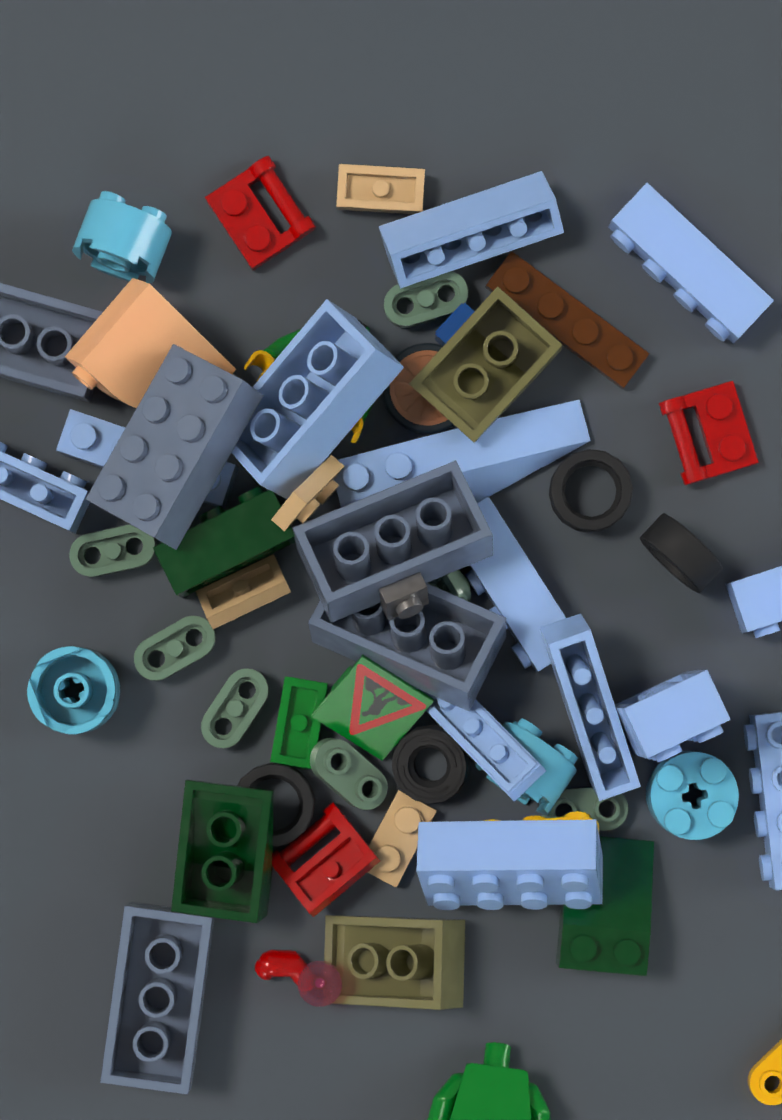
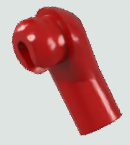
M270 949L262 953L255 963L256 974L261 979L270 980L272 977H290L302 992L304 989L305 993L313 988L312 981L317 977L311 968L309 974L308 967L310 966L299 953L293 950Z

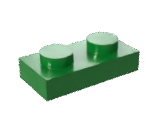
M285 676L270 762L311 769L310 754L313 747L318 743L321 722L312 718V714L326 698L328 683Z

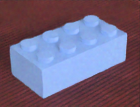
M326 299L254 384L253 388L264 396L231 453L261 486L288 499L324 462L401 372L404 366L354 316Z
M708 670L686 671L615 704L630 753L644 759L657 760V762L682 752L679 744L686 740L701 743L723 733L721 724L731 720Z
M596 819L419 822L416 872L428 906H434L440 910H455L460 906L477 905L485 910L501 909L503 905H521L527 909L539 910L546 908L547 905H566L572 909H586L591 907L592 904H602L603 854Z

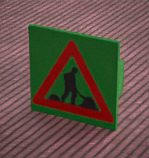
M362 654L353 666L350 665L335 682L330 694L313 712L312 718L378 759L383 760L429 708L434 699Z

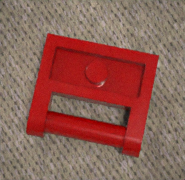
M269 155L259 159L247 170L205 197L208 205L252 271L316 229V225L310 216L305 217L275 173L276 165ZM259 180L291 226L282 234H280L250 189V186Z
M733 381L659 403L662 416L667 415L684 472L680 474L684 486L759 463ZM692 407L695 409L711 460V464L700 466L683 411Z
M334 802L323 810L325 815L282 851L279 852L276 849L272 852L273 868L313 917L381 861ZM335 828L340 831L336 838L296 871L293 870L291 865Z

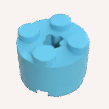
M102 191L99 199H94L89 204L72 252L80 260L83 253L92 257L91 267L113 277L130 281L132 278L138 279L139 275L146 276L147 283H153L172 234L171 229L165 224L167 215L159 209L150 206H143L140 210L125 204L126 200L123 197L109 191Z
M67 646L50 651L39 660L29 679L27 697L35 717L48 728L64 734L87 733L105 724L116 711L120 698V682L113 665L103 655L88 648ZM70 679H73L75 683H82L84 686V691L79 693L80 700L78 702L74 697L65 696L64 690L70 688Z
M523 718L518 722L513 721V723L506 721L502 726L546 770L517 801L526 805L532 799L540 804L536 811L543 815H548L576 774L577 769L574 764L578 757L560 744H556L553 748L541 740L542 731ZM477 763L475 764L479 771L483 770ZM487 774L486 778L490 780L493 784H495L497 787H499L496 784V782Z
M682 751L675 756L661 761L654 769L647 783L646 801L652 817L666 831L680 838L702 840L720 833L733 821L738 807L739 792L734 775L720 759L702 752ZM691 783L694 788L702 791V797L696 799L695 806H692L686 800H682V794L689 791L688 784Z

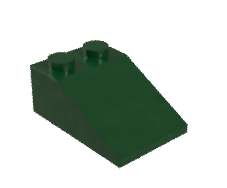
M185 780L171 912L258 923L267 916L272 878L273 790Z
M599 836L603 854L602 904H592L591 907L586 909H572L566 905H561L556 964L559 968L647 976L651 935L654 841Z

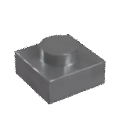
M420 572L379 589L381 606L388 620L398 616L401 619L412 617L419 613L423 606L429 604L427 585Z

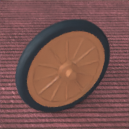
M434 343L416 344L402 350L395 356L404 368L383 391L382 396L392 418L410 431L433 434L454 426L453 423L409 385L443 347L442 345Z

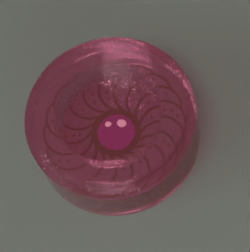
M314 961L307 964L300 972L298 990L303 1000L308 1004L316 1007L327 1006L333 1003L340 995L342 988L341 975L331 963Z

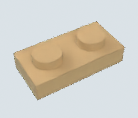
M339 164L337 210L402 214L422 212L425 169Z
M331 455L289 496L271 520L283 531L296 519L302 524L305 523L320 504L323 505L339 487V484L334 479L344 468V465Z
M273 554L197 590L196 593L212 629H215L291 593V590Z
M398 790L369 844V847L381 861L367 873L397 887L417 849L419 822H431L437 810L423 802L413 800Z

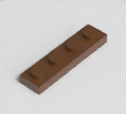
M512 251L485 286L490 292H493L498 286L564 347L622 390L650 354Z

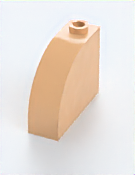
M135 278L129 281L65 356L76 367L72 372L73 376L90 390L96 386L110 397L134 408L138 407L173 344L231 374L236 370L151 284Z

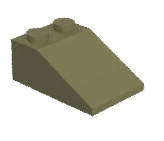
M497 286L409 385L475 443L559 354L563 345Z
M325 915L324 964L326 965H324V973L327 981L326 985L330 986L323 988V1003L433 1010L463 1008L465 919Z

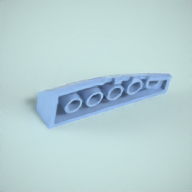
M574 400L498 418L475 443L457 428L338 459L344 465V468L334 481L339 484L336 490L340 505L344 507L456 460L478 503L591 440L580 400Z

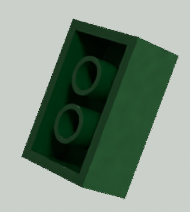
M259 486L238 497L240 504L227 511L222 506H218L203 513L198 517L201 524L187 530L177 550L163 542L153 547L177 596L184 598L295 543L291 525L283 531L271 520L281 508L274 492L270 490L264 492L262 487Z

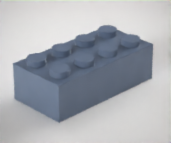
M0 283V377L90 403L94 388L90 390L73 376L72 372L76 367L65 356L103 312Z
M173 344L88 493L86 500L177 550L264 395L244 380Z
M456 460L293 527L297 551L331 623L380 603V588L420 572L425 583H428L493 556V534Z
M427 583L429 604L423 606V609L416 615L404 619L398 616L388 620L380 602L331 623L321 601H319L308 622L313 643L356 662L363 654L413 687L467 711H470L507 637L506 617Z
M129 902L124 906L100 1083L189 1094L193 1084L215 917L171 912V907Z

